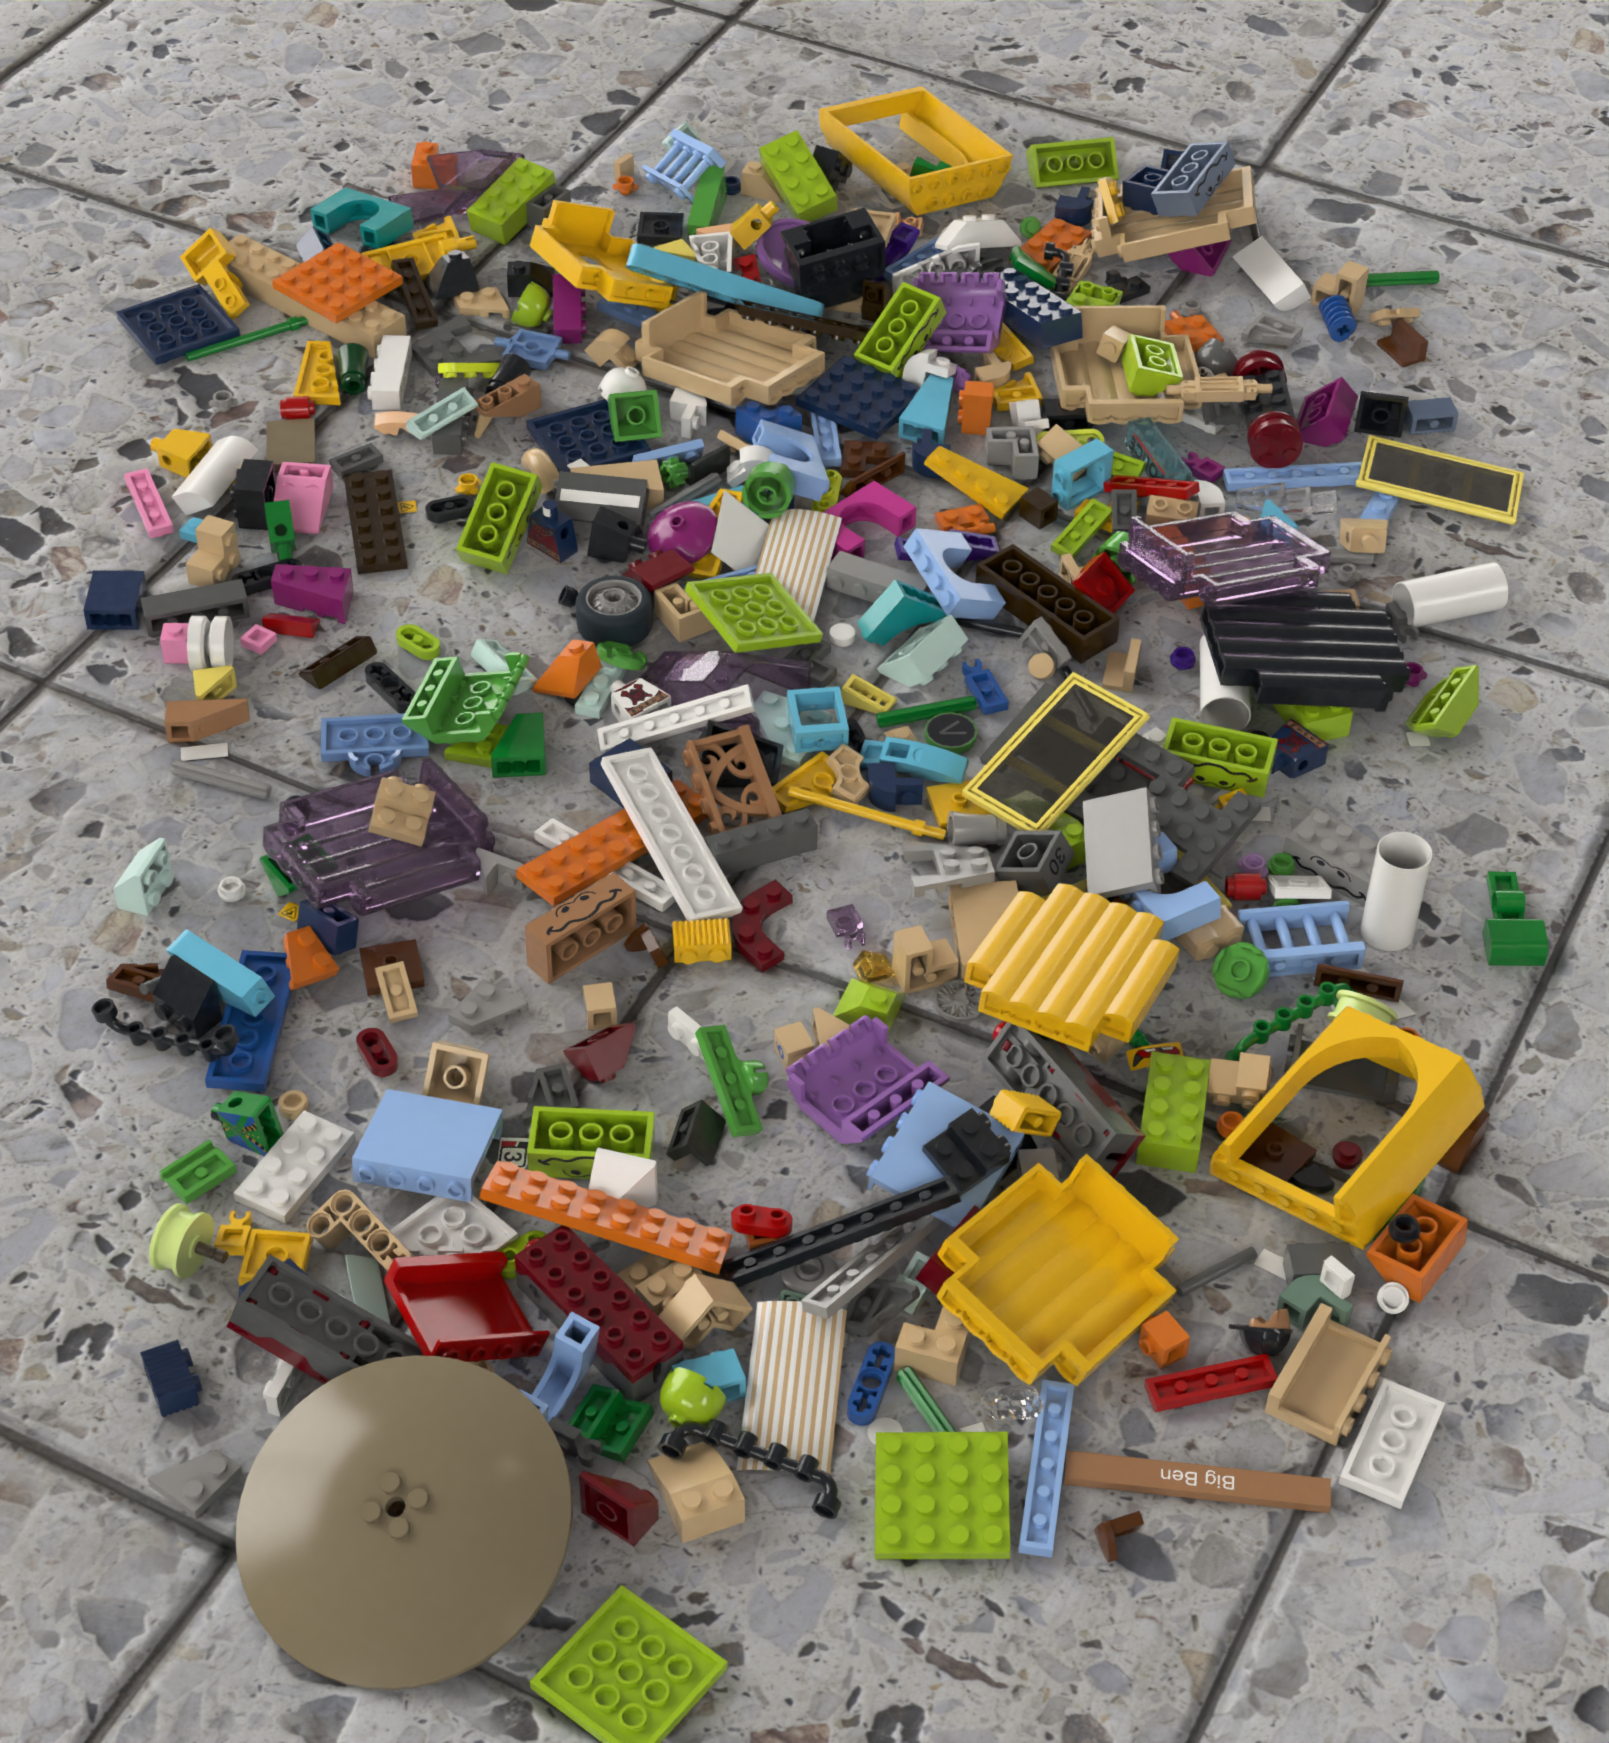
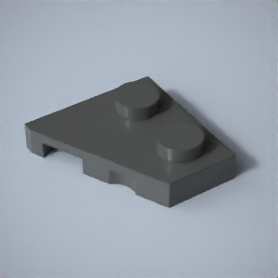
M565 1063L536 1069L533 1087L530 1088L527 1108L526 1111H523L522 1115L524 1126L531 1125L534 1106L580 1108Z
M875 1279L850 1300L845 1309L847 1310L845 1333L870 1337L919 1298L920 1291L918 1286Z

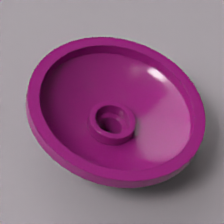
M684 501L673 504L659 513L651 523L647 535L648 547L651 553L662 549L663 553L673 549L692 564L702 559L712 550L718 518L709 506L701 502Z

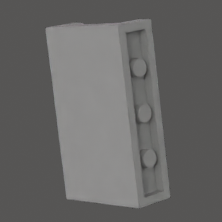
M1147 787L1083 801L1088 893L1098 894L1105 899L1146 889H1151L1154 893L1161 894V884H1164V875L1159 867V860H1162L1163 856L1157 841V837L1161 836L1158 820H1156V813H1159V804L1157 798L1151 796Z

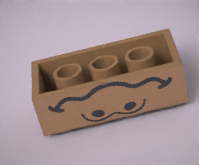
M613 872L582 892H578L564 903L555 906L539 918L532 920L524 926L527 966L546 983L550 984L637 929L635 890Z

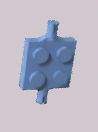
M519 329L509 339L496 336L494 340L495 346L506 348L502 354L503 356L508 353L519 355L531 368L537 370H547L551 362L556 358L567 361L571 358V351L560 349L563 342L562 337Z

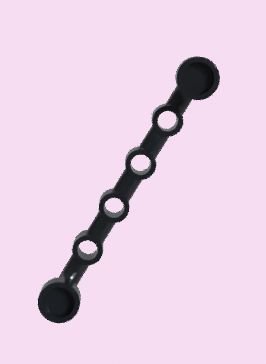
M1046 242L1044 260L1053 261L1054 257L1061 259L1053 294L1066 302L1067 293H1063V291H1069L1070 278L1066 277H1072L1074 263H1070V256L1066 251L1055 248L1056 243Z
M110 998L98 1000L91 1008L97 1022L105 1023L115 1032L129 1036L132 1044L135 1046H141L149 1040L153 1041L158 1051H166L171 1046H177L179 1053L184 1057L191 1056L196 1051L202 1053L205 1061L214 1062L220 1056L226 1057L233 1054L235 1046L239 1042V1036L235 1027L229 1024L215 1029L212 1037L200 1040L192 1038L189 1032H181L179 1034L168 1033L167 1029L163 1026L150 1029L145 1028L140 1021H134L130 1024L124 1023L116 1018L118 1009Z
M711 1419L707 1426L695 1422L683 1423L676 1427L672 1433H664L658 1445V1449L664 1455L673 1459H681L687 1448V1442L684 1438L690 1435L700 1437L710 1446L726 1447L741 1458L749 1459L751 1457L762 1461L765 1466L772 1470L779 1471L782 1469L793 1473L797 1479L809 1483L813 1481L823 1486L825 1493H818L812 1505L813 1511L818 1515L828 1519H835L842 1504L837 1498L838 1489L835 1480L828 1473L818 1469L820 1463L815 1457L803 1454L800 1460L796 1461L787 1457L789 1450L784 1445L775 1442L770 1444L769 1449H765L756 1445L758 1442L757 1436L748 1431H741L738 1438L726 1433L728 1427L720 1420Z

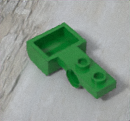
M1488 871L1486 881L1493 919H1486L1482 931L1488 965L1545 966L1548 956V939L1544 920L1525 919V894L1523 890H1519L1516 872Z

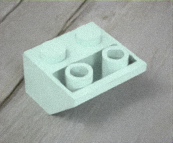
M159 838L138 851L113 888L118 909L148 916L153 907L159 904L165 889L171 886L174 873L171 871L170 853L167 850L164 838Z

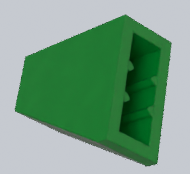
M543 712L518 713L515 715L491 754L492 778L546 775Z

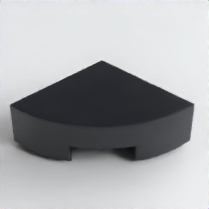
M850 717L847 719L849 727L848 744L860 753L866 737L857 721Z
M1316 1163L1296 1173L1291 1178V1183L1302 1190L1306 1188L1319 1191V1193L1334 1190L1335 1182Z

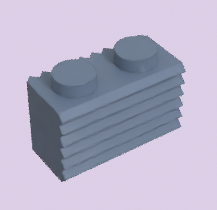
M1451 397L1408 401L1404 422L1411 435L1427 434L1428 432L1431 434L1437 431L1439 433L1441 431L1453 432L1456 430L1459 413Z

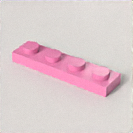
M148 468L125 473L126 485L149 538L162 537L174 533L173 524Z

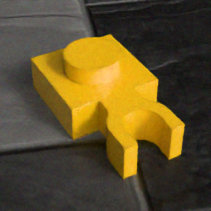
M231 1211L229 1215L230 1225H220L213 1246L227 1251L228 1255L244 1256L252 1229L251 1211H247L244 1218L237 1219L236 1211Z

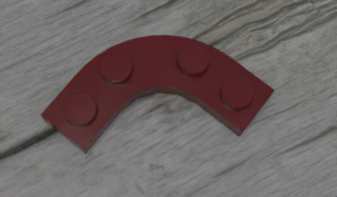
M776 879L746 896L740 902L743 907L741 913L733 915L732 935L736 947L761 973L784 960V952L761 929L763 922L770 915L793 903V895Z

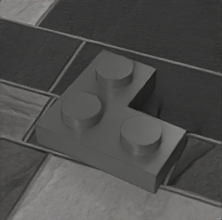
M822 639L818 643L796 646L780 661L781 670L817 688H824L837 676L836 667L821 661L831 652V644Z

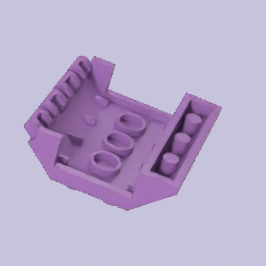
M920 272L919 278H914L913 286L940 297L947 312L922 351L938 349L937 352L991 353L999 346L1006 308L1005 281L1001 279L1000 273L984 272L983 281H981L980 272H962L961 281H959L958 272H940L939 281H937L936 272Z
M867 1015L849 1025V1029L845 1028L827 1040L828 1045L823 1043L806 1054L807 1061L804 1058H800L785 1069L789 1076L786 1084L800 1110L840 1144L863 1142L912 1108L913 1105L910 1103L918 1089L924 1090L929 1081L939 1087L950 1081V1077L930 1060L920 1067L913 1064L888 1043V1026L877 1017L871 1021Z

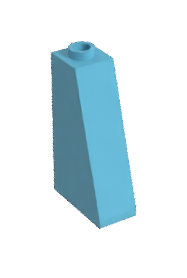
M934 374L928 376L899 417L898 437L917 442V438H922V429H932L931 444L945 443L953 393V377L944 378Z
M185 930L166 949L170 956L175 954L213 979L216 983L219 1000L254 1017L275 997L261 976L189 930Z

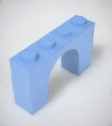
M761 419L752 438L753 445L764 446L774 452L771 454L768 462L784 463L788 466L795 479L796 495L819 502L822 495L827 493L830 481L828 480L813 435Z
M920 528L914 530L903 547L947 616L952 614L954 618L993 621L1006 603L996 586L966 581L948 568H960L972 551L962 533Z
M1161 832V836L1157 837L1163 859L1159 860V867L1162 869L1163 874L1171 871L1178 863L1177 847L1164 832ZM1206 881L1174 894H1158L1146 889L1119 895L1135 911L1152 913L1164 921L1160 940H1171L1221 918V897Z
M572 1311L555 1336L551 1360L532 1395L520 1389L542 1413L548 1423L552 1417H559L595 1361L600 1327Z

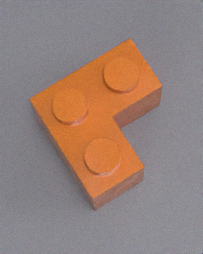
M428 141L417 142L411 164L413 188L456 190L459 179L457 156L439 155L438 143Z
M965 381L964 390L959 392L957 423L962 424L961 433L986 435V427L991 426L994 383Z

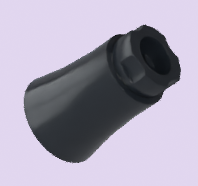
M513 353L505 354L496 372L488 382L485 395L523 374L530 376L531 369L529 364L519 355Z

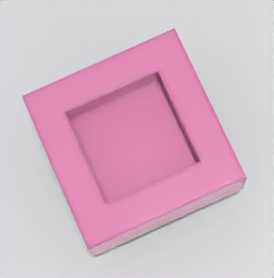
M257 624L240 638L242 647L260 655L277 641L275 632Z

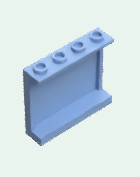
M929 1081L924 1090L918 1089L910 1103L913 1107L909 1114L904 1112L896 1125V1128L899 1130L895 1137L889 1135L881 1149V1152L884 1154L880 1161L875 1159L870 1165L866 1174L870 1177L867 1189L872 1190L876 1184L897 1195L944 1177L923 1153V1145L944 1132L950 1122L969 1109L973 1108L977 1114L983 1112L991 1122L990 1129L996 1136L1001 1134L1008 1140L1011 1146V1150H1009L1011 1155L1008 1164L960 1197V1203L930 1214L956 1228L974 1205L981 1210L986 1206L1021 1147L1025 1134L1011 1132L1010 1129H1007L998 1120H994V1117H990L989 1113Z
M387 1089L352 1157L353 1181L472 1202V1184L492 1140H500L503 1133V1109Z

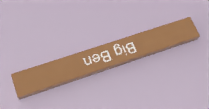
M1066 1450L1064 1485L1330 1513L1331 1509L1330 1478Z

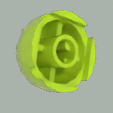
M533 281L531 284L529 283L518 301L517 310L519 312L514 310L511 322L525 327H539L543 321L547 323L553 313V310L550 309L551 298L549 293Z
M677 1367L673 1372L670 1370L660 1389L659 1400L663 1412L669 1417L668 1422L676 1428L688 1422L701 1423L707 1426L709 1421L716 1419L727 1402L725 1394L716 1385L713 1390L706 1386L704 1383L707 1378L689 1369Z

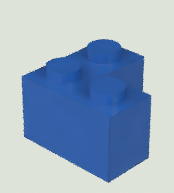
M750 401L745 405L736 407L735 433L752 445L753 435L761 419L802 432V414L789 405H782L777 409L769 411L758 402Z

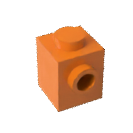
M1168 1311L1158 1316H1150L1141 1324L1139 1346L1146 1356H1150L1161 1370L1187 1356L1190 1336Z

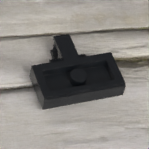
M1114 269L1106 271L1105 283L1108 285L1107 287L1123 291L1120 304L1150 293V286L1140 277L1134 276L1127 279V277H1121L1120 273Z

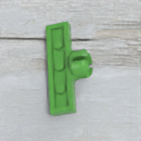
M725 1025L699 1027L695 1035L732 1138L759 1134L763 1127L752 1096L761 1095L768 1087V1072L756 1073V1070L765 1069V1065L759 1060H740L736 1056Z

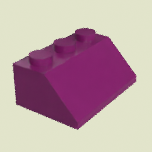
M1232 239L1171 252L1168 255L1180 270L1211 277L1218 269Z
M1343 377L1305 396L1296 420L1303 443L1328 447L1333 443L1338 444L1345 439L1356 408L1358 395Z

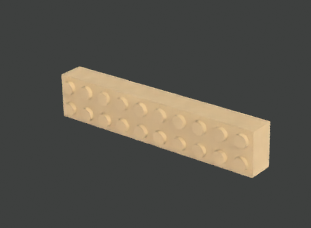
M242 234L229 241L237 257L226 267L241 281L243 285L241 288L242 292L291 317H306L308 320L307 325L344 344L357 343L364 346L372 358H377V345L381 344L383 335L407 336L405 315L377 301H373L339 323H334L273 289L272 281L301 263Z

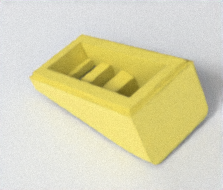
M854 674L850 676L841 688L843 704L874 714L890 711L897 701L896 697Z

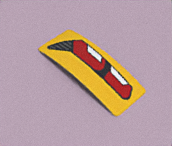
M1179 1042L1149 1045L1126 1052L1131 1071L1149 1067L1152 1051L1184 1056Z

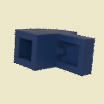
M1082 186L1077 198L1060 195L1055 206L1054 218L1062 219L1067 223L1080 227L1090 223L1094 206L1093 197L1089 196L1090 187Z
M922 429V438H917V443H912V467L923 476L942 478L924 465V462L938 446L951 451V445L931 444L932 429Z
M868 763L867 783L870 786L868 798L875 807L883 811L895 812L896 805H922L923 778H895V763Z

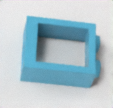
M1095 439L1054 460L1051 496L1059 501L1058 505L1068 511L1081 504L1085 498L1091 499L1104 492L1103 483L1111 478L1114 450L1099 439ZM1087 467V475L1072 483L1073 474Z
M840 686L787 690V714L795 753L836 750L842 743L848 746L849 727ZM835 709L838 723L801 726L798 711Z

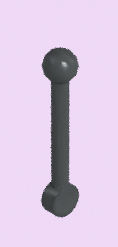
M509 321L505 322L503 326L505 331L524 329L544 334H550L551 332L549 327H525L513 325Z

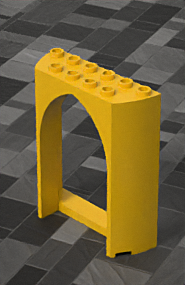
M922 86L819 109L820 129L824 133L826 143L834 150L840 151L855 167L917 216L994 197L1011 168L1010 164L1013 154ZM901 114L899 128L941 161L953 167L910 177L846 126Z
M1347 1006L1333 1019L1212 1155L1209 1174L1364 1250L1483 1110L1485 1105L1482 1088L1462 1056L1451 1052L1447 1048L1430 1043L1422 1037L1403 1031L1395 1025H1390L1376 1019L1370 1014H1365ZM1367 1058L1411 1078L1417 1083L1414 1100L1407 1112L1333 1197L1334 1205L1239 1159L1311 1079L1335 1065L1355 1059Z

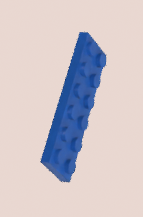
M242 950L239 963L261 976L275 997L256 1017L234 1006L226 1005L221 1026L226 1024L234 1026L239 1036V1042L235 1046L233 1054L226 1057L220 1056L218 1060L210 1062L205 1078L206 1088L266 1091L292 993L289 988L291 975L290 969L286 967V953Z

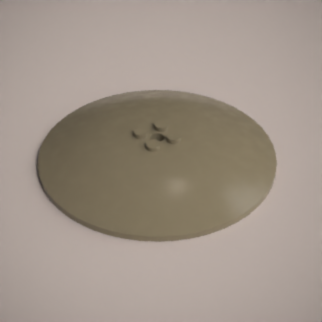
M415 1355L394 1357L357 1367L333 1378L309 1394L282 1419L264 1443L246 1479L236 1521V1554L241 1582L249 1604L261 1625L288 1655L307 1669L327 1679L364 1689L403 1690L437 1684L459 1676L479 1666L515 1639L544 1604L558 1578L565 1560L573 1518V1495L564 1453L548 1422L529 1398L497 1374L471 1363L440 1356ZM397 1501L405 1502V1511L400 1516H389V1508L393 1503Z

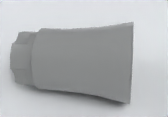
M949 811L948 845L972 846L995 844V842L1003 843L1007 838V822L993 814H968Z

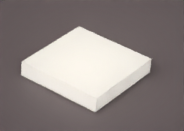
M1267 876V887L1274 898L1331 899L1332 889L1322 876Z

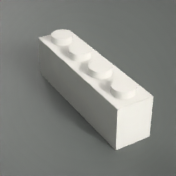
M383 335L381 344L377 345V358H374V372H371V386H368L367 391L368 400H372L373 410L401 411L412 359L411 336Z

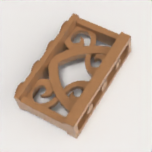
M749 724L739 726L738 729L687 741L682 756L686 767L690 766L693 788L695 791L699 790L701 796L699 802L702 813L708 815L710 835L734 829L723 824L722 816L724 815L730 816L732 823L736 815L741 814L742 821L738 827L749 825L747 824L748 816L765 817L766 820L782 815ZM733 743L738 744L727 753L720 748L721 746ZM711 750L719 755L720 760L718 761L712 755H707L706 757L710 760V764L706 765L700 761L699 754L702 751ZM734 761L736 766L739 762H743L746 768L738 770L732 762ZM726 768L733 775L743 779H750L752 782L743 790L740 802L725 796L716 789L718 780ZM705 773H706V774H710V777H709L708 780H707V778H706ZM752 793L757 796L758 800L752 801L750 799L749 804H746L748 794Z

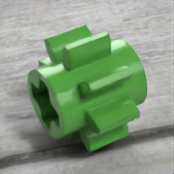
M678 457L662 461V466L659 469L662 483H669V488H677L679 485L686 484L685 480L688 478L689 469L685 462L679 463Z

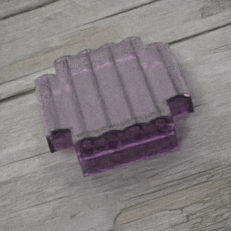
M1236 511L1151 526L1142 522L1141 516L1131 517L1130 528L1128 529L1129 541L1120 542L1117 555L1118 564L1124 571L1131 572L1138 581L1145 582L1151 590L1158 591L1165 600L1177 601L1199 597L1207 606H1218L1318 587L1319 574L1329 572L1331 559L1330 551L1276 516L1248 520Z
M429 757L421 760L419 782L409 784L413 786L424 784L429 787L430 791L436 792L422 846L368 832L382 777L396 776L401 778L403 783L409 784L396 770L280 802L279 822L264 826L262 845L268 856L277 862L282 872L291 878L295 887L305 894L307 900L314 908L321 909L348 900L358 915L365 916L479 880L481 861L475 851L479 847L493 853L495 846V836L487 829L489 824L487 815L473 803L472 799L458 787L457 783L444 772L442 767L438 766Z

